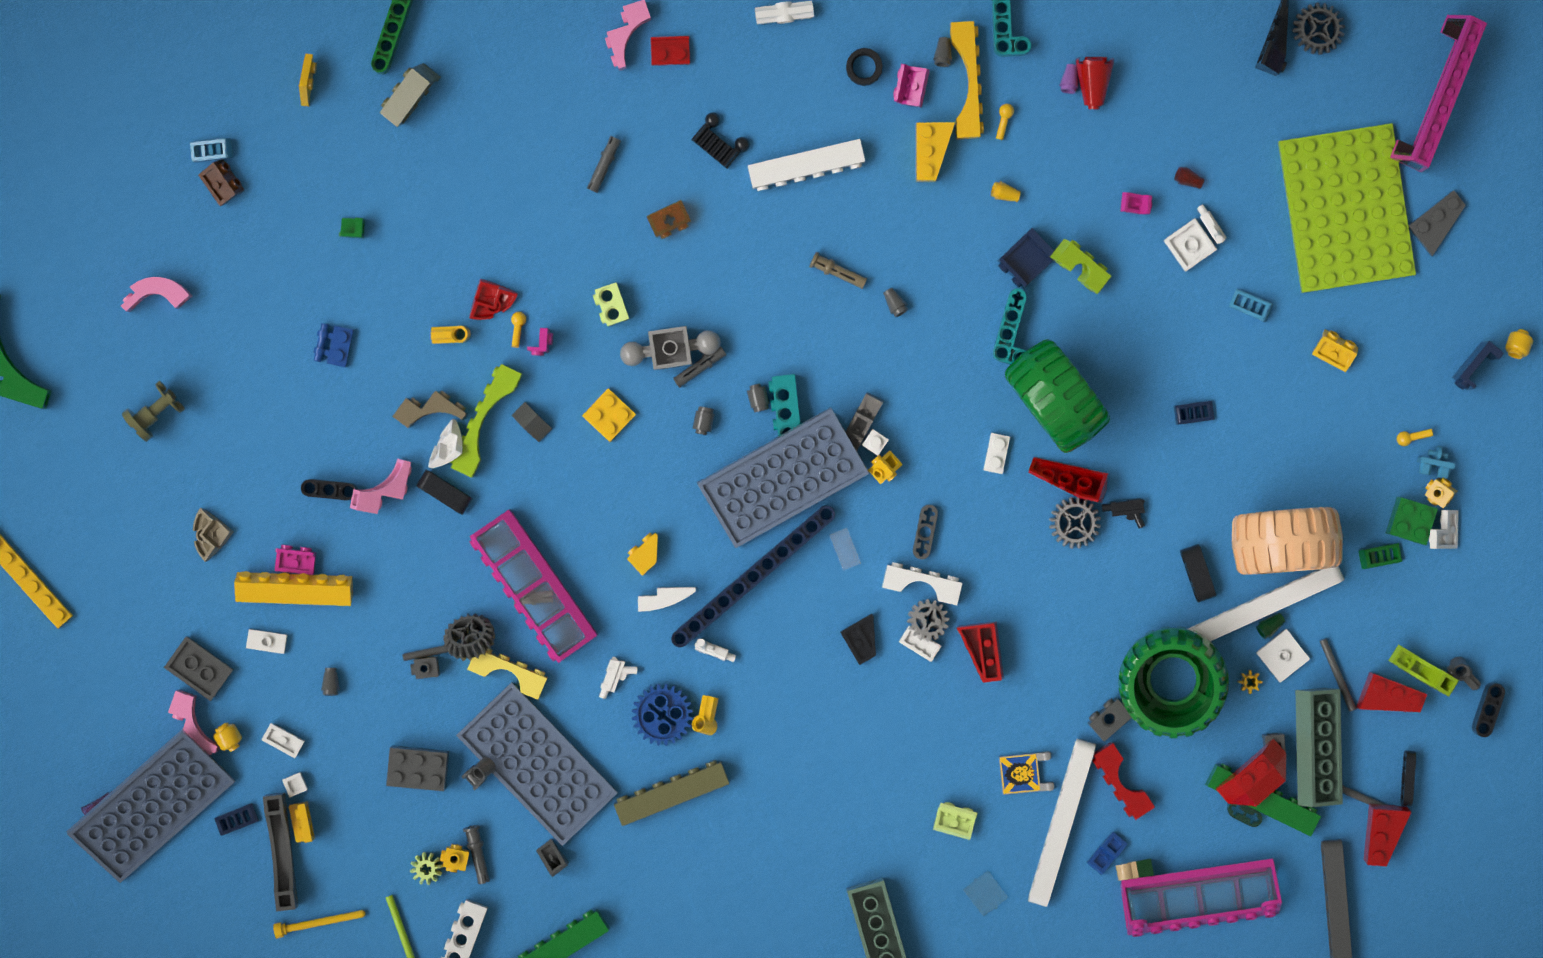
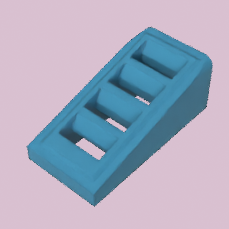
M230 138L190 142L192 162L233 158L232 141ZM214 144H216L217 155H215ZM206 145L209 148V156H207ZM198 146H201L202 157H199Z
M1236 289L1229 304V307L1263 322H1266L1273 306L1272 303ZM1240 295L1244 296L1240 306H1237ZM1247 299H1251L1247 310L1244 309ZM1258 302L1254 313L1251 312L1254 303ZM1262 305H1265L1262 315H1258Z

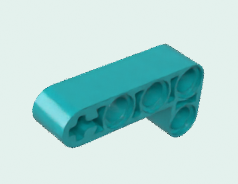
M992 0L993 49L995 54L1000 57L1026 55L1031 49V42L1026 37H1012L1010 0ZM998 4L1005 5L1006 12L999 13L996 10V6ZM1004 23L1007 26V31L1004 33L999 32L997 25ZM1001 42L1006 43L1008 50L1001 52L998 49V44ZM1017 43H1026L1027 50H1018Z
M1014 289L1008 295L992 353L995 360L1009 365L1015 361L1017 353L1025 352L1023 349L1013 347L1026 302V293L1022 289ZM1017 292L1022 297V300H1019L1016 305L1020 306V309L1009 307V304L1014 305L1015 298H1012V295H1016ZM1009 311L1016 312L1017 319L1015 321L1008 320L1007 313ZM1004 329H1008L1012 333V337L1009 340H1005L1002 337ZM1000 347L1004 348L1007 352L1005 358L997 356V350Z

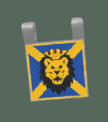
M1046 751L999 756L1003 795L1053 791V782L1040 783L1038 761L1050 760L1051 753Z

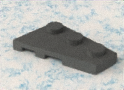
M1454 190L1408 225L1411 232L1430 256L1434 255L1466 206Z

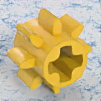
M1248 670L1246 675L1240 673L1242 680L1237 682L1243 685L1240 689L1241 691H1244L1246 688L1249 694L1252 693L1253 689L1259 691L1257 686L1262 683V681L1257 679L1259 673L1252 675L1251 670ZM1247 678L1253 679L1252 686L1247 685Z

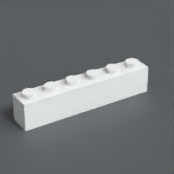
M857 139L748 165L752 188H757V191L769 189L768 186L776 184V187L787 185V181L794 180L795 183L805 181V177L813 175V178L825 176L824 172L832 171V174L843 172L845 167H850L851 169L860 168L862 163H865L861 141Z

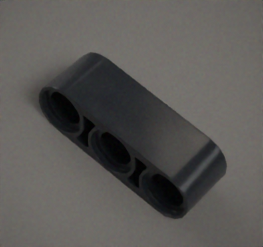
M427 469L416 484L418 488L461 515L464 514L473 498Z
M315 479L305 480L301 484V492L305 496L338 500L352 499V496L347 497L344 494V489L347 486L352 487L353 490H358V488L353 483ZM310 482L315 485L313 493H308L306 490V485ZM328 484L334 487L332 495H328L325 492V487Z
M1199 544L1180 550L1197 602L1216 597V592Z
M1488 683L1483 690L1472 723V731L1478 736L1488 737L1493 732L1505 696L1504 687L1498 683ZM1496 686L1498 694L1492 697L1491 689ZM1491 705L1492 712L1486 715L1485 707ZM1481 723L1486 724V730L1483 733H1480L1478 730Z

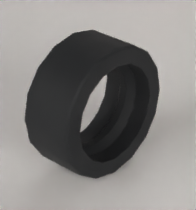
M857 49L851 53L847 60V75L857 85H871L878 80L882 73V60L872 49ZM860 56H869L875 62V72L868 78H860L854 73L853 63Z

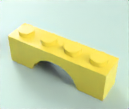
M492 649L485 651V655H479L478 659L476 657L472 658L467 670L483 677L497 669L508 670L518 678L521 693L537 700L540 698L548 677L544 676L545 672L536 668L532 671L527 668V664L517 661V663L509 661L510 657L500 653L499 656L492 654Z

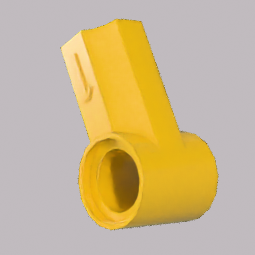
M466 326L431 327L432 344L464 343L469 340L471 335L470 330ZM459 329L465 331V337L462 340L456 336V332Z
M702 696L699 715L692 721L694 731L709 736L716 732L717 722L714 718L719 698Z

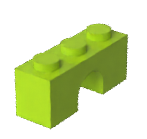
M1063 239L1050 258L1070 272L1077 264H1081L1082 273L1077 280L1088 290L1098 294L1111 277L1106 272L1108 268L1100 262L1098 264L1093 261L1095 257L1087 251L1082 252L1080 250L1081 245L1076 241L1071 240L1070 242Z

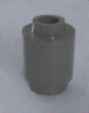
M760 383L749 386L750 390L747 391V395L754 413L769 409L768 404L770 403L765 386L761 387Z
M698 407L692 428L696 429L695 433L707 435V432L712 431L715 415L713 414L714 409Z

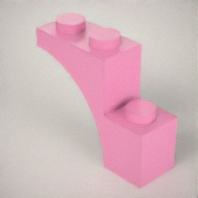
M645 0L623 6L624 12H621L623 22L628 23V25L607 32L608 37L605 38L608 49L612 48L614 55L611 56L614 67L618 66L619 71L627 69L625 49L629 38L639 26L651 20Z
M397 459L393 471L382 483L369 489H354L350 508L378 514V510L382 506L381 496L403 499L407 493V479L412 470L411 462Z
M182 690L175 691L168 713L173 714L172 718L183 721L185 718L183 730L209 755L217 753L219 751L217 743L208 738L198 725L195 715L197 696Z

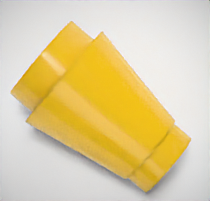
M1002 181L995 182L991 190V196L995 197L996 200L1018 202L1021 191Z

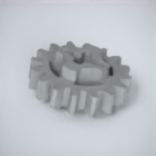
M926 599L924 604L922 601H919L918 607L913 605L911 607L913 611L908 613L911 618L907 620V623L912 624L908 629H914L913 636L919 634V640H922L924 637H926L927 642L932 637L934 640H937L938 634L940 636L944 634L942 629L946 630L948 628L945 622H948L949 618L944 617L947 611L941 610L942 604L936 606L937 601L935 600L932 604H930L929 599ZM928 608L925 613L919 612L921 609ZM927 616H929V621L931 622L928 625L926 623L927 620L925 619ZM930 628H937V630L934 632H928Z

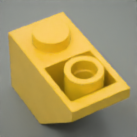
M656 532L653 535L651 533L646 535L642 539L644 543L639 548L635 545L628 552L630 556L627 560L641 575H644L657 563L658 534Z

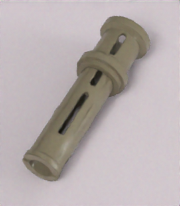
M818 252L815 253L809 265L810 268H817L823 271L825 275H834L860 289H863L867 280L866 277L864 278L835 264L833 259L829 260L820 256Z

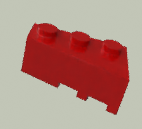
M997 621L958 626L957 630L964 641V645L973 660L982 682L1003 680L1004 674Z
M1369 804L1364 861L1367 865L1387 867L1411 814V810L1407 806Z

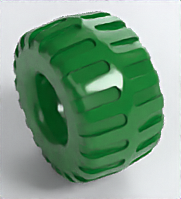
M1043 340L1026 350L1005 370V378L1052 441L1064 453L1072 452L1092 440L1110 421V415L1097 395L1063 351L1052 340Z
M1162 627L1160 630H1152L1141 639L1139 638L1125 655L1119 671V693L1130 717L1142 729L1153 732V735L1162 737V735L1169 736L1171 739H1178V736L1183 735L1190 737L1199 730H1205L1220 714L1228 695L1229 674L1222 655L1210 640L1203 637L1197 631H1190L1185 627ZM1169 657L1181 658L1187 661L1193 667L1196 674V683L1193 690L1186 697L1177 700L1159 696L1151 684V673L1155 665Z

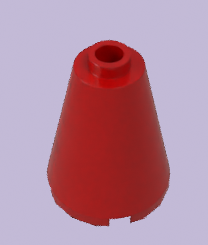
M1080 57L1076 58L1084 105L1088 106V109H1100V106L1104 105L1114 58H1111L1110 61H1107V57H1085L1083 61H1080Z

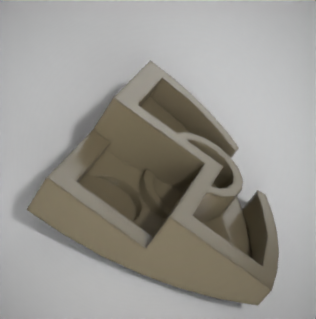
M200 508L193 524V531H197L196 538L198 541H194L200 557L204 562H207L222 548L233 534V531L205 509Z

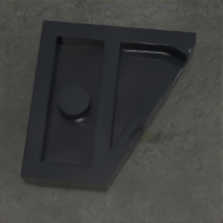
M872 613L840 631L859 665L876 656L874 617Z

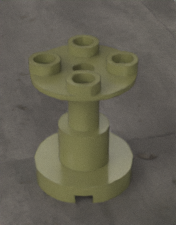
M160 380L155 386L162 396L150 407L145 405L136 414L129 408L122 413L131 428L133 427L137 431L136 434L145 442L153 438L149 427L158 420L157 415L171 405L179 413L185 410L179 401L176 402V395L170 389L166 391V386Z

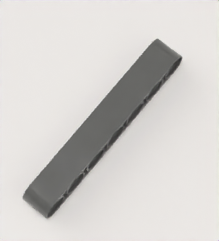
M1341 839L1321 841L1330 958H1352Z

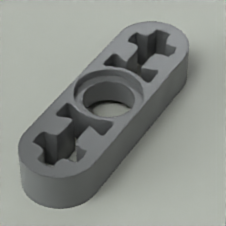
M933 505L923 506L919 515L913 554L921 560L926 559L931 551L938 511ZM928 508H932L931 511L934 512V516H930L929 522L933 521L932 526L927 523L921 524L922 519L926 521L927 516L924 514V510L927 511ZM924 526L929 527L931 530L930 536L926 538L920 535V529ZM918 538L923 541L929 540V544H924V549L927 550V553H923L922 556H919V553L916 552V549L921 547V542L917 543Z

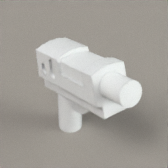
M1202 204L1197 208L1201 214V220L1216 243H1223L1226 235L1211 212L1207 211Z
M697 639V642L694 644L696 651L711 655L722 661L726 659L734 662L736 655L729 653L728 649L709 643L704 639Z
M612 657L607 666L604 681L600 686L602 689L599 697L606 699L609 691L614 693L619 679L624 680L627 674H637L638 667L624 666L625 661Z

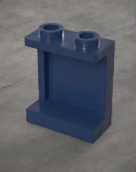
M1031 228L998 260L1000 263L998 267L1005 274L1009 272L1013 278L1011 280L1017 287L1020 288L1022 286L1025 288L1054 261L1050 258L1054 250Z
M1490 341L1481 342L1452 377L1455 380L1454 384L1462 390L1475 389L1477 386L1469 380L1473 372L1486 357L1490 360H1497L1504 353Z

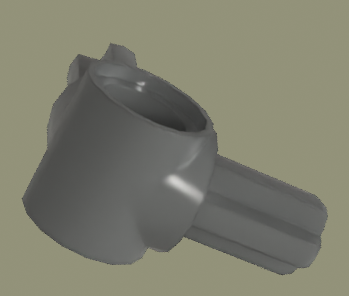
M1455 657L1450 661L1446 673L1457 680L1464 681L1472 690L1479 689L1481 682L1472 674L1473 669L1463 657ZM1463 666L1461 670H1456L1458 667Z

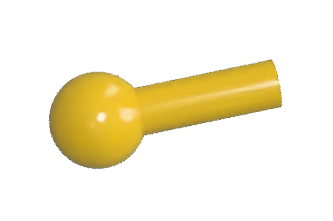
M1007 103L999 108L1001 119L996 139L1000 140L1004 138L1008 119L1014 114L1013 106Z
M515 312L511 317V322L514 325L511 347L519 348L521 328L526 323V316L522 312Z
M1432 429L1415 433L1402 431L1397 435L1396 440L1400 446H1408L1414 440L1433 436Z

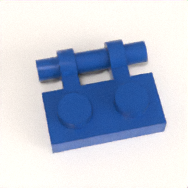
M321 323L320 331L318 330L317 336H319L317 347H314L313 352L315 353L314 361L321 362L322 356L326 355L328 356L327 364L346 367L354 330L334 326L333 333H329V325ZM326 338L332 339L329 350L324 349Z

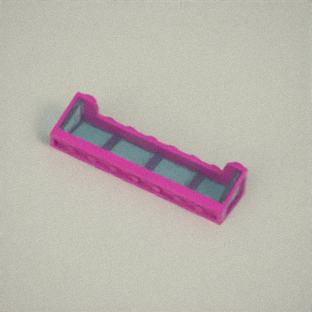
M1273 859L1122 880L1120 885L1127 935H1132L1133 937H1139L1148 932L1159 934L1163 930L1168 929L1170 931H1179L1182 927L1194 929L1203 924L1215 926L1223 921L1235 923L1239 921L1238 919L1244 918L1246 920H1254L1258 916L1270 918L1279 914L1282 904Z

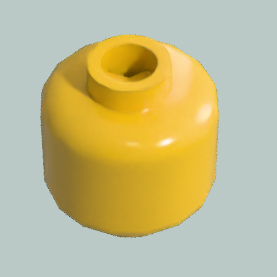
M1519 329L1518 331H1513L1509 334L1505 349L1510 357L1522 359L1529 355L1533 339L1526 330Z
M228 722L217 727L213 736L222 751L229 750V752L240 747L238 743L242 740L237 727Z

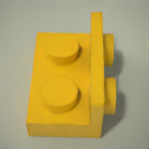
M1325 329L1312 355L1346 372L1357 356L1358 347L1353 341L1344 340L1336 332Z
M308 801L289 805L295 841L297 843L303 841L305 843L312 842L315 839Z

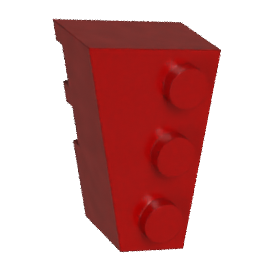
M1369 672L1356 708L1363 710L1421 712L1427 694Z

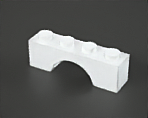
M895 562L887 565L882 588L902 592L908 584L915 581H923L934 588L938 601L953 605L958 604L962 588V582H958L959 578L948 576L947 579L941 578L940 573L929 571V574L921 573L922 569L910 567V570L903 568V564Z

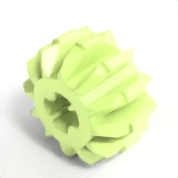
M426 852L422 853V858L416 855L415 859L417 862H411V865L416 868H412L410 873H417L413 879L416 880L420 877V884H423L424 879H426L427 885H430L431 879L436 882L438 880L436 875H442V872L437 869L442 868L443 864H436L440 858L437 857L433 860L434 853L432 852L428 858ZM425 864H427V867H431L428 871L429 873H426V870H422Z

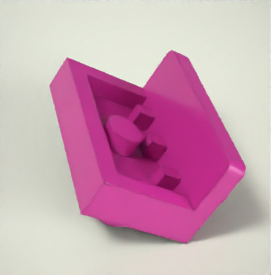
M901 64V68L897 73V87L893 92L894 101L901 105L922 108L930 70Z
M540 328L539 347H527V351H531V355L544 356V352L549 353V345H553V333H550V329Z
M281 545V548H276L275 571L314 575L316 552H312V548L300 547V550H293V546Z

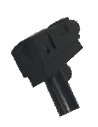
M1136 498L1128 499V501H1110V504L1101 505L1102 512L1111 511L1112 517L1126 515V519L1135 520L1138 529L1145 527L1140 514L1145 513L1143 506L1145 500Z

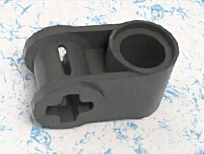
M484 757L475 766L473 765L462 778L466 779L475 791L496 769L495 763L490 758Z

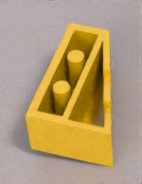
M955 122L916 123V182L936 181Z

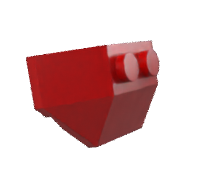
M1272 739L1222 782L1216 790L1228 804L1258 806L1286 781V752Z

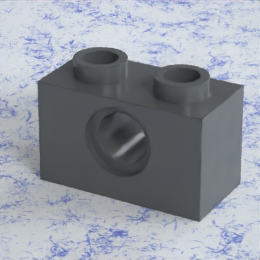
M1112 698L1104 703V709L1100 712L1095 711L1089 717L1088 725L1104 742L1131 719L1126 708L1117 698L1114 700ZM1108 713L1114 716L1111 723L1104 722V716Z

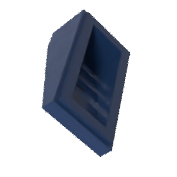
M1212 401L1174 406L1176 425L1214 420ZM1207 405L1208 417L1204 415L1203 406ZM1198 406L1200 407L1201 418H1197L1196 407ZM1191 407L1193 411V419H1190L1189 408ZM1185 408L1186 420L1182 418L1181 409Z
M252 803L214 818L221 836L259 821ZM244 810H248L251 820L248 821ZM240 812L244 823H240L237 813ZM229 816H233L236 826L233 827ZM224 818L228 825V829H225V826L223 824L222 819Z

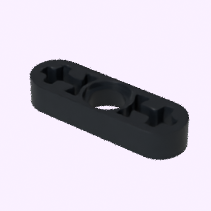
M1405 750L1403 754L1401 806H1412L1416 767L1415 751Z

